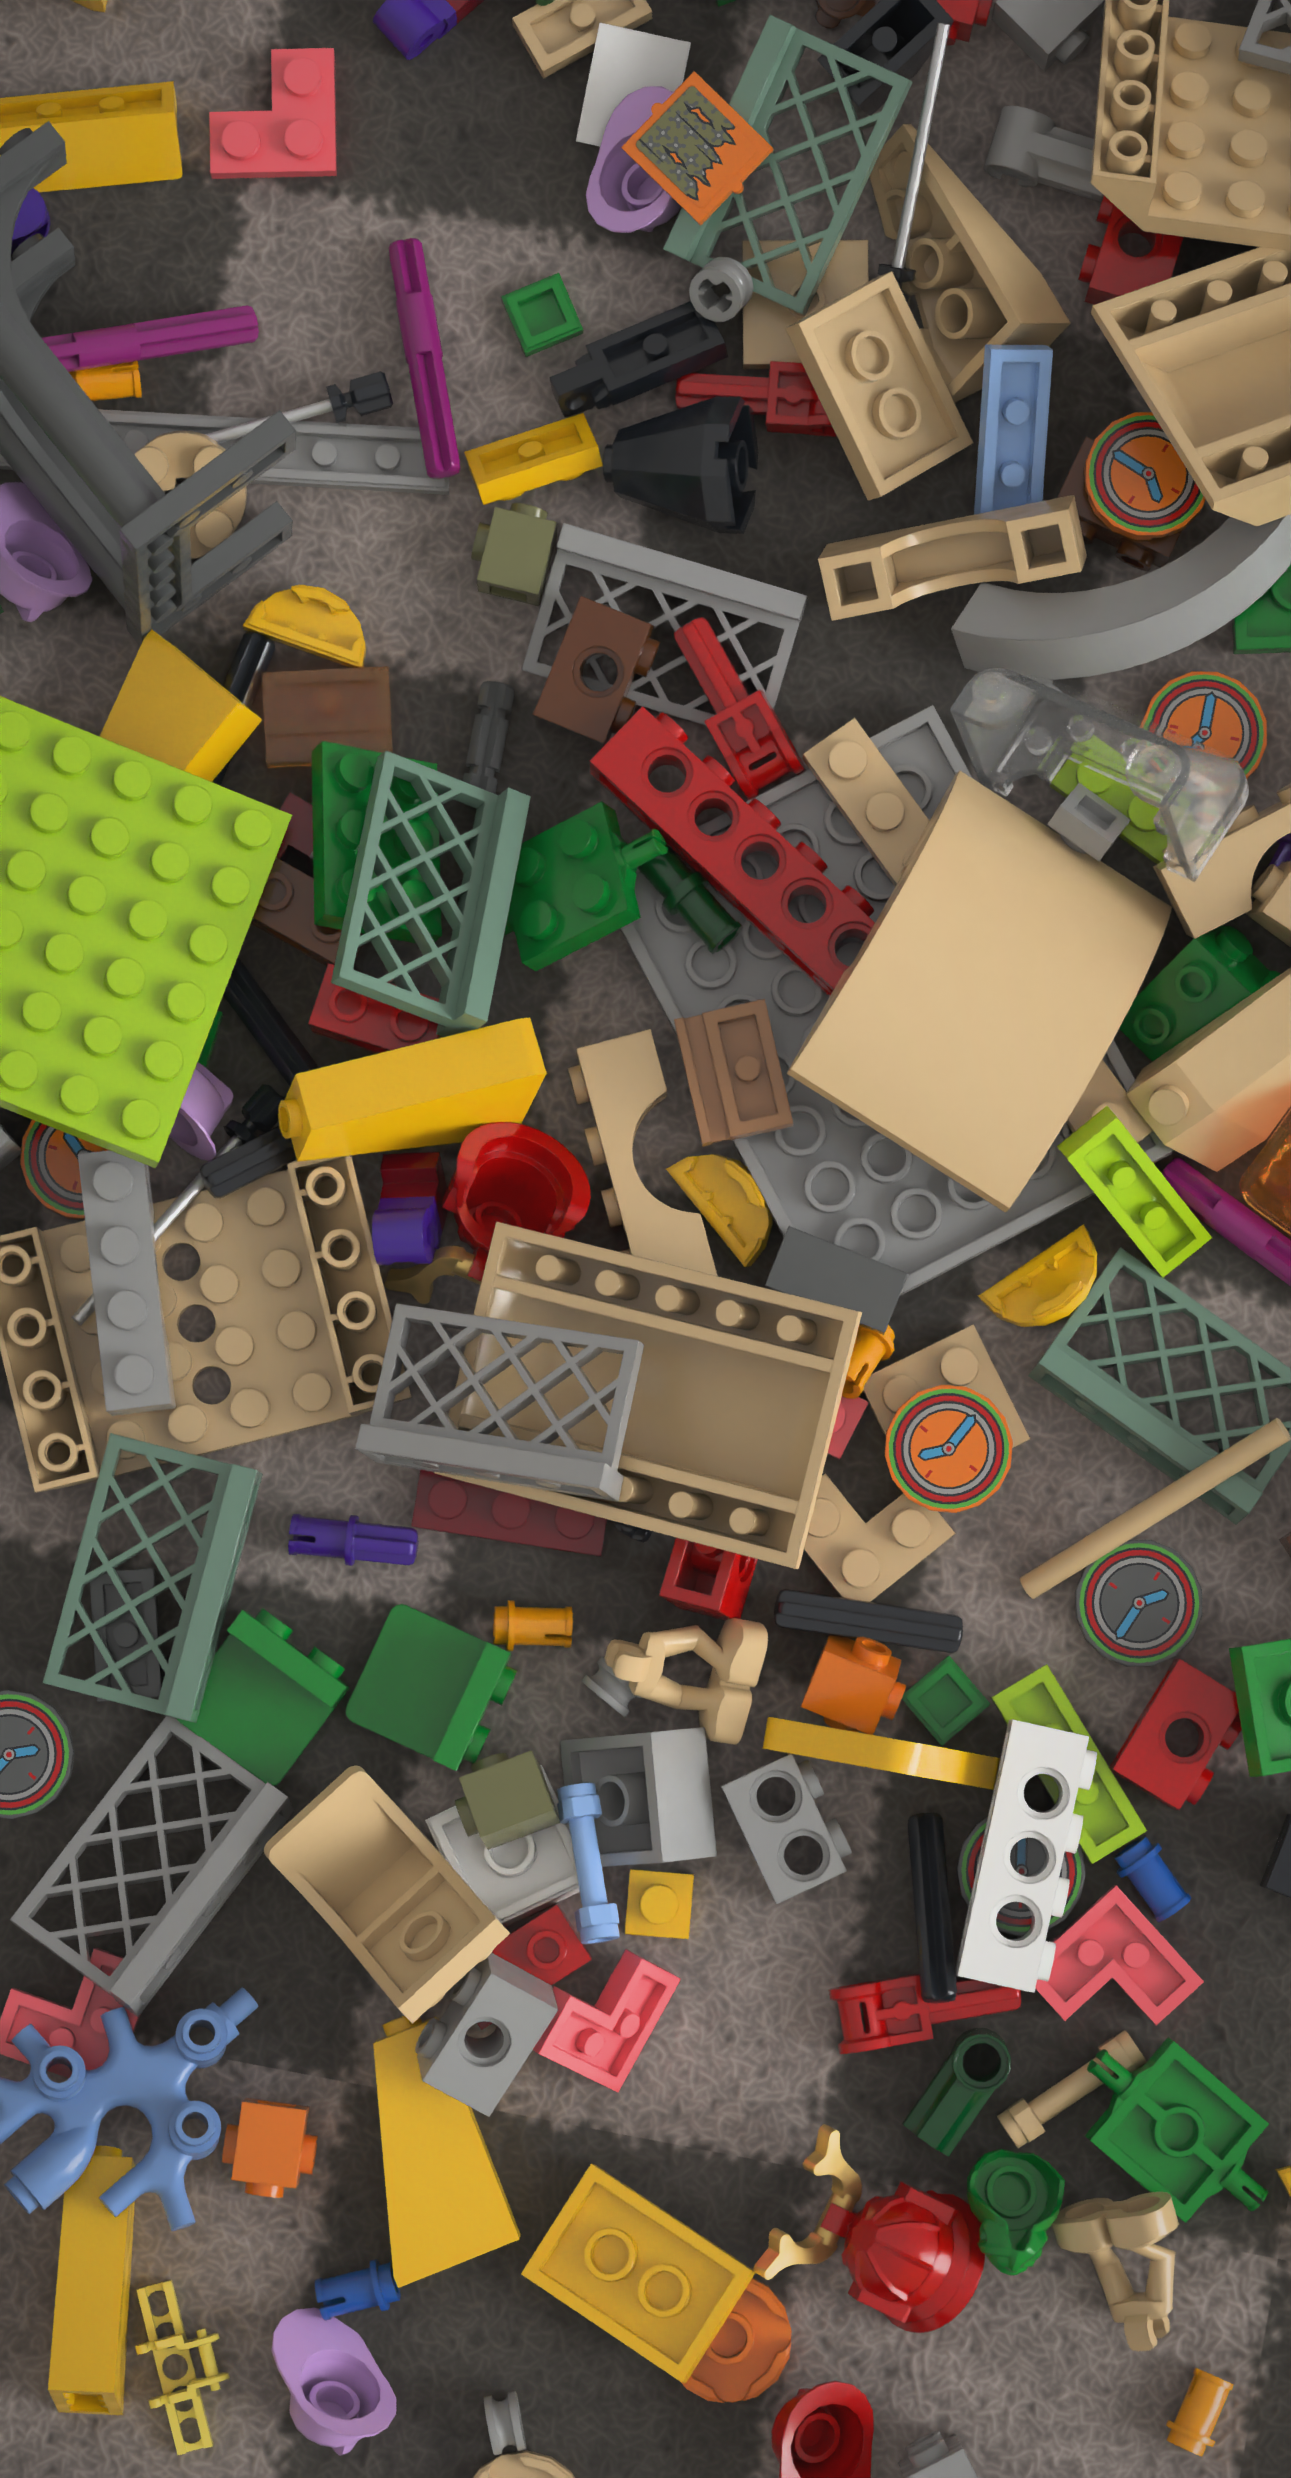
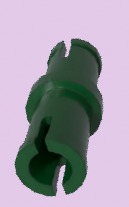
M667 844L664 845L668 848L666 854L637 867L638 870L664 897L662 905L670 915L678 913L707 945L708 950L712 954L721 951L738 936L743 926L739 921L736 922L706 888L709 881L700 871L692 873Z

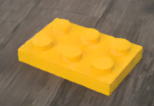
M590 2164L521 2275L680 2382L686 2383L755 2275V2272L597 2165Z

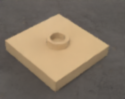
M766 240L759 242L763 253H766L796 240ZM868 240L839 241L805 316L755 292L752 293L751 299L743 307V369H770V361L802 363L785 328L869 282ZM742 241L743 262L755 257L749 241ZM821 242L808 247L812 259H814ZM800 250L767 262L775 288L794 297L797 296L807 274ZM758 266L748 270L751 277L763 282Z

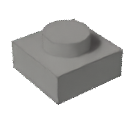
M1078 783L1059 806L1047 825L1060 833L1062 840L1070 848L1083 854H1089L1099 862L1118 839L1131 819L1081 783Z

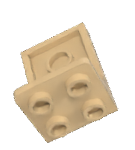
M360 1766L347 1768L265 1844L264 1854L269 1861L330 1925L390 2000L412 2024L429 2008L436 2005L449 1989L475 1965L485 1960L494 1948L510 1934L432 1842Z

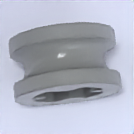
M717 257L709 261L694 276L690 283L689 294L694 308L704 318L714 322H725L734 318L749 302L754 288L752 277L740 262L729 257ZM724 282L728 285L731 292L718 297L711 287Z
M601 1656L597 1661L599 1666L598 1672L593 1676L585 1675L581 1681L626 1718L630 1713L628 1708L630 1700L633 1698L641 1699L642 1697L633 1695L629 1687V1681L617 1678L613 1674L612 1668L605 1663V1658Z
M516 2391L508 2392L507 2398L503 2401L494 2400L492 2395L484 2397L485 2414L493 2454H502L503 2448L508 2445L515 2446L518 2451L526 2450L524 2429Z

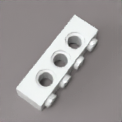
M1013 1719L1008 1721L955 1967V1974L957 1976L1032 1993L1035 1992L1037 1979L1048 1982L1056 1950V1943L1046 1941L1051 1915L1062 1918L1070 1879L1059 1877L1064 1852L1076 1853L1083 1825V1815L1073 1813L1078 1788L1090 1789L1096 1765L1097 1752L1087 1750L1089 1736ZM1037 1774L1049 1775L1055 1780L1059 1788V1797L1056 1804L1045 1812L1032 1810L1024 1798L1026 1783ZM1034 1838L1042 1844L1045 1850L1044 1865L1035 1874L1028 1876L1020 1875L1011 1865V1850L1019 1840ZM1010 1902L1025 1904L1032 1916L1029 1931L1017 1939L1003 1937L996 1925L999 1910Z

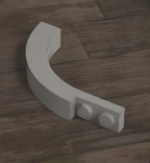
M1291 514L1260 526H1254L1229 517L1202 543L1178 559L1145 575L1112 586L1067 593H1036L1008 589L982 582L951 628L964 668L995 676L1058 680L1090 677L1120 671L1154 661L1183 649L1215 632L1240 615L1266 593L1291 565Z

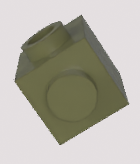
M512 503L510 510L495 507L491 525L479 523L471 555L472 560L481 562L477 576L478 592L535 606L540 605L557 538V522L547 520L548 513L545 510L532 505Z
M532 1750L512 1758H508L507 1753H498L485 1757L471 1765L472 1773L459 1777L465 1797L455 1800L461 1822L467 1836L479 1833L481 1840L488 1850L560 1823L540 1763Z

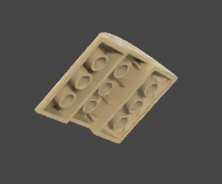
M959 770L900 872L902 874L900 880L853 963L842 974L787 1074L1000 1210L1007 1212L1066 1123L1116 1036L1154 959L1166 929L1172 907L1103 862H1098L1089 854L1073 850L1062 840L1058 833Z

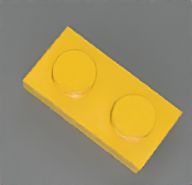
M584 413L464 452L468 468L483 505L498 500H512L521 496L526 491L556 481L573 480L586 471L603 466L598 445Z

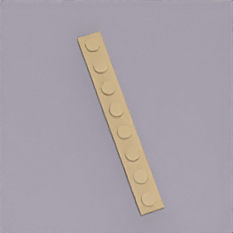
M854 718L805 752L802 759L896 887L902 876L900 872L926 828L929 819ZM1102 1059L1066 1121L1070 1130L1074 1133L1104 1107L1108 1106L1137 1143L1153 1133L1152 1128L1127 1098V1092Z

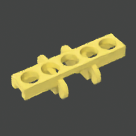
M172 2280L138 2288L136 2291L149 2341L136 2345L135 2350L137 2355L147 2353L150 2350L153 2351L163 2395L148 2400L150 2409L165 2404L177 2455L212 2447L213 2441L199 2387L210 2385L211 2391L221 2389L219 2382L230 2378L229 2373L218 2372L211 2344L220 2338L219 2333L207 2335L206 2328L196 2330L197 2338L187 2340ZM155 2291L165 2292L169 2312L163 2316L153 2315L148 2296ZM162 2323H172L175 2334L158 2338L156 2328ZM198 2347L205 2377H196L190 2353L191 2348ZM172 2354L181 2355L188 2364L187 2373L180 2379H170L163 2371L164 2360ZM179 2386H187L186 2389L173 2392ZM192 2399L193 2407L190 2410L179 2411L176 2409L175 2403ZM187 2418L197 2419L201 2439L195 2443H188L183 2439L180 2423Z

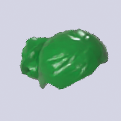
M997 2149L985 2153L978 2158L967 2177L969 2206L972 2213L981 2223L980 2240L977 2245L980 2251L985 2253L988 2260L1000 2272L1010 2276L1026 2271L1041 2256L1042 2248L1048 2240L1046 2231L1057 2219L1063 2201L1065 2179L1049 2162L1034 2153L1014 2152L1005 2149Z

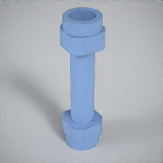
M579 1783L557 1789L559 1801L557 1807L560 1823H569L582 1908L574 1912L581 1944H594L618 1939L620 1935L617 1904H608L594 1821V1819L602 1815L600 1798L597 1795L595 1783Z

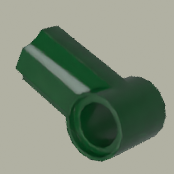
M973 2028L962 2033L956 2039L950 2055L902 2124L918 2138L949 2157L994 2090L1000 2087L1009 2075L1011 2057L1004 2040L996 2032L987 2028ZM978 2043L989 2044L999 2053L997 2067L985 2076H975L963 2067L965 2052L972 2045Z

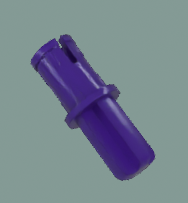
M293 1514L289 1534L294 1536L293 1540H288L289 1555L303 1554L345 1559V1565L353 1566L355 1560L412 1565L417 1556L419 1541L417 1530L414 1528L359 1522V1516L351 1515L349 1521Z

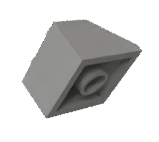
M705 1727L560 1741L564 1786L579 1783H595L602 1815L594 1819L602 1867L664 1863L717 1856Z

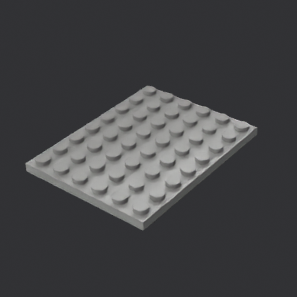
M933 705L870 737L871 741L929 820L959 770L972 778ZM809 769L755 797L779 819L781 826L776 831L793 847L801 841L821 857L828 866L823 875L837 888L842 890L846 885H849L870 903L874 909V913L870 918L876 922L895 886ZM724 813L699 826L698 829L706 835L718 836L730 828L732 821L728 814ZM763 851L750 853L741 864L747 875L760 880L771 877L778 869L775 858ZM683 861V863L692 871V873H695V871ZM637 868L635 895L641 918L620 928V931L676 1036L674 1019L688 1018L708 1011L765 999L793 1119V1126L735 1139L732 1142L755 1180L783 1238L788 1226L904 1271L908 1273V1277L900 1294L901 1296L1094 1195V1192L1057 1148L1061 1142L1073 1133L1068 1127L1067 1122L1011 1208L1004 1212L788 1075L787 1072L822 1012L829 996L708 884L706 888L736 922L739 921L743 926L741 932L730 944L721 951L712 954L708 950L707 945L678 913L676 915L668 913L662 905L664 897ZM808 894L795 897L788 905L792 917L802 923L815 922L825 912L822 902L815 896ZM858 938L842 940L835 948L837 958L843 964L850 966L864 941ZM1113 1040L1103 1060L1127 1092L1135 1079ZM1154 1131L1138 1143L1153 1163L1171 1155L1173 1149L1162 1143Z

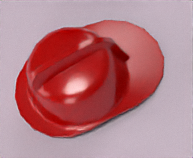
M839 2381L819 2384L812 2389H799L797 2395L786 2402L780 2409L771 2429L772 2449L780 2463L779 2478H871L874 2417L866 2395L854 2385Z

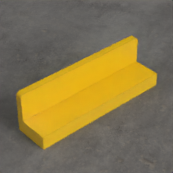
M174 81L0 98V148L18 131L30 128L34 132L48 121L65 141L67 164L34 187L39 193L180 179L183 175L177 131V104Z

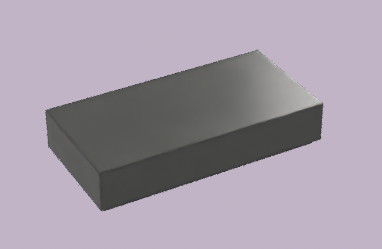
M788 1226L765 1288L862 1312L859 1325L884 1335L908 1273Z

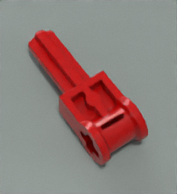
M770 361L769 378L690 373L677 379L675 401L679 409L716 396L742 397L745 401L744 405H749L753 409L754 415H766L767 432L837 437L802 363Z
M704 617L697 618L680 627L674 633V640L716 715L704 722L748 800L759 796V789L792 771L799 775L806 771L800 755L763 690H758L751 695L748 694L707 619ZM776 753L777 756L754 770L752 769L755 763Z
M919 1973L829 1989L830 1999L837 2001L844 2039L838 2044L839 2054L864 2052L934 2039L931 2026L933 2024L1017 2010L1021 2007V1990L974 1979H964L956 1981L957 1993L954 2001L938 2004L926 2003L921 1997ZM860 2003L862 2004V2010L864 2015L866 2027L865 2031L863 2029L862 2017L859 2006Z

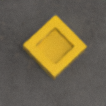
M630 1869L625 1934L689 1939L694 1874Z

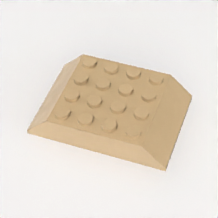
M1259 247L1093 305L1091 315L1211 509L1254 526H1260L1290 515L1291 251Z
M496 1222L473 1315L634 1339L644 1344L617 1471L624 1476L619 1502L445 1473H434L793 1569H799L862 1312ZM481 1333L466 1344L464 1356L475 1373H477L504 1354L505 1351L494 1335ZM507 1337L512 1346L523 1340ZM542 1342L520 1358L536 1383L566 1362L555 1344ZM567 1346L573 1356L584 1349ZM602 1352L581 1367L597 1393L618 1378L623 1354ZM513 1364L484 1384L499 1410L529 1389ZM461 1368L456 1387L468 1379ZM574 1373L544 1394L559 1419H562L589 1399ZM476 1391L450 1408L449 1417L456 1428L463 1431L472 1430L491 1416ZM614 1398L605 1403L610 1413ZM536 1400L507 1420L517 1438L525 1441H531L552 1426ZM596 1410L569 1429L568 1432L579 1449L602 1453L608 1425L599 1411ZM499 1427L488 1434L505 1437ZM560 1436L550 1443L551 1445L566 1447Z

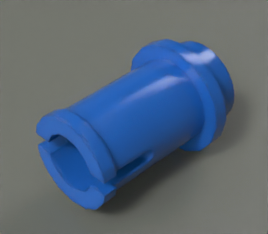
M1143 1836L1125 1847L1114 1857L1120 1866L1116 1873L1120 1878L1125 1876L1129 1878L1155 1915L1154 1918L1157 1922H1161L1182 1909L1192 1898L1189 1893L1184 1891L1158 1854L1162 1850L1160 1844L1155 1843L1152 1845L1148 1838Z
M375 2259L370 2261V2268L315 2280L316 2298L318 2303L323 2302V2306L320 2307V2313L325 2321L335 2316L379 2306L381 2311H386L390 2309V2303L400 2301L401 2299L400 2288L397 2287L393 2276L392 2262L380 2264L379 2260Z

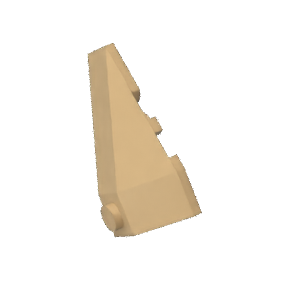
M903 124L887 141L870 174L885 236L893 240H897L917 130L912 124ZM927 144L906 255V268L916 270L914 281L902 284V290L910 295L915 294L924 327L920 328V331L955 403L982 389L985 344L1050 346L1071 322L1041 272L934 149Z
M1291 968L1141 1070L1127 1091L1126 1096L1165 1146L1218 1172L1265 1141L1291 1107Z

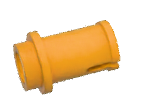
M138 361L69 372L91 401L127 397L142 398Z
M859 1325L842 1397L848 1399L858 1398L878 1363L889 1359L894 1352L893 1341L895 1334L889 1325L884 1335Z
M507 1600V1606L494 1607V1645H506V1651H513L514 1645L564 1646V1648H571L572 1637L570 1636H572L573 1629L572 1607H515L514 1600Z
M1195 2367L1194 2376L1175 2421L1168 2420L1166 2426L1171 2428L1166 2441L1202 2457L1206 2446L1213 2447L1215 2441L1210 2439L1229 2391H1232L1234 2384Z

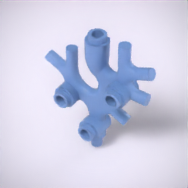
M241 1987L219 2007L212 2002L205 2009L192 2010L181 2018L176 2028V2034L173 2037L154 2046L143 2045L137 2041L125 2007L108 2011L101 2015L109 2042L108 2057L102 2066L93 2070L85 2069L82 2057L74 2049L61 2045L51 2047L32 2024L23 2028L11 2041L29 2061L31 2070L28 2077L22 2081H13L0 2077V2144L30 2118L40 2113L47 2114L53 2119L54 2131L43 2143L10 2170L13 2177L4 2186L18 2204L28 2214L32 2213L37 2207L45 2210L85 2171L94 2154L100 2123L106 2113L115 2107L131 2106L144 2113L148 2119L152 2131L151 2145L143 2159L99 2197L100 2201L114 2217H117L142 2194L151 2192L160 2197L171 2231L195 2224L196 2221L185 2190V2171L191 2160L203 2159L216 2149L220 2139L221 2121L218 2113L209 2104L202 2101L188 2100L185 2093L186 2083L190 2074L196 2068L210 2067L222 2058L226 2045L239 2035L236 2026L259 2007L254 1998ZM197 2027H205L212 2032L214 2039L209 2044L200 2046L191 2041L189 2034ZM55 2064H64L70 2068L72 2074L65 2082L56 2083L49 2079L47 2072ZM190 2119H199L205 2123L207 2131L199 2138H191L184 2133L182 2129L183 2124Z

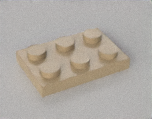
M892 271L872 279L785 328L867 500L882 497L973 444Z

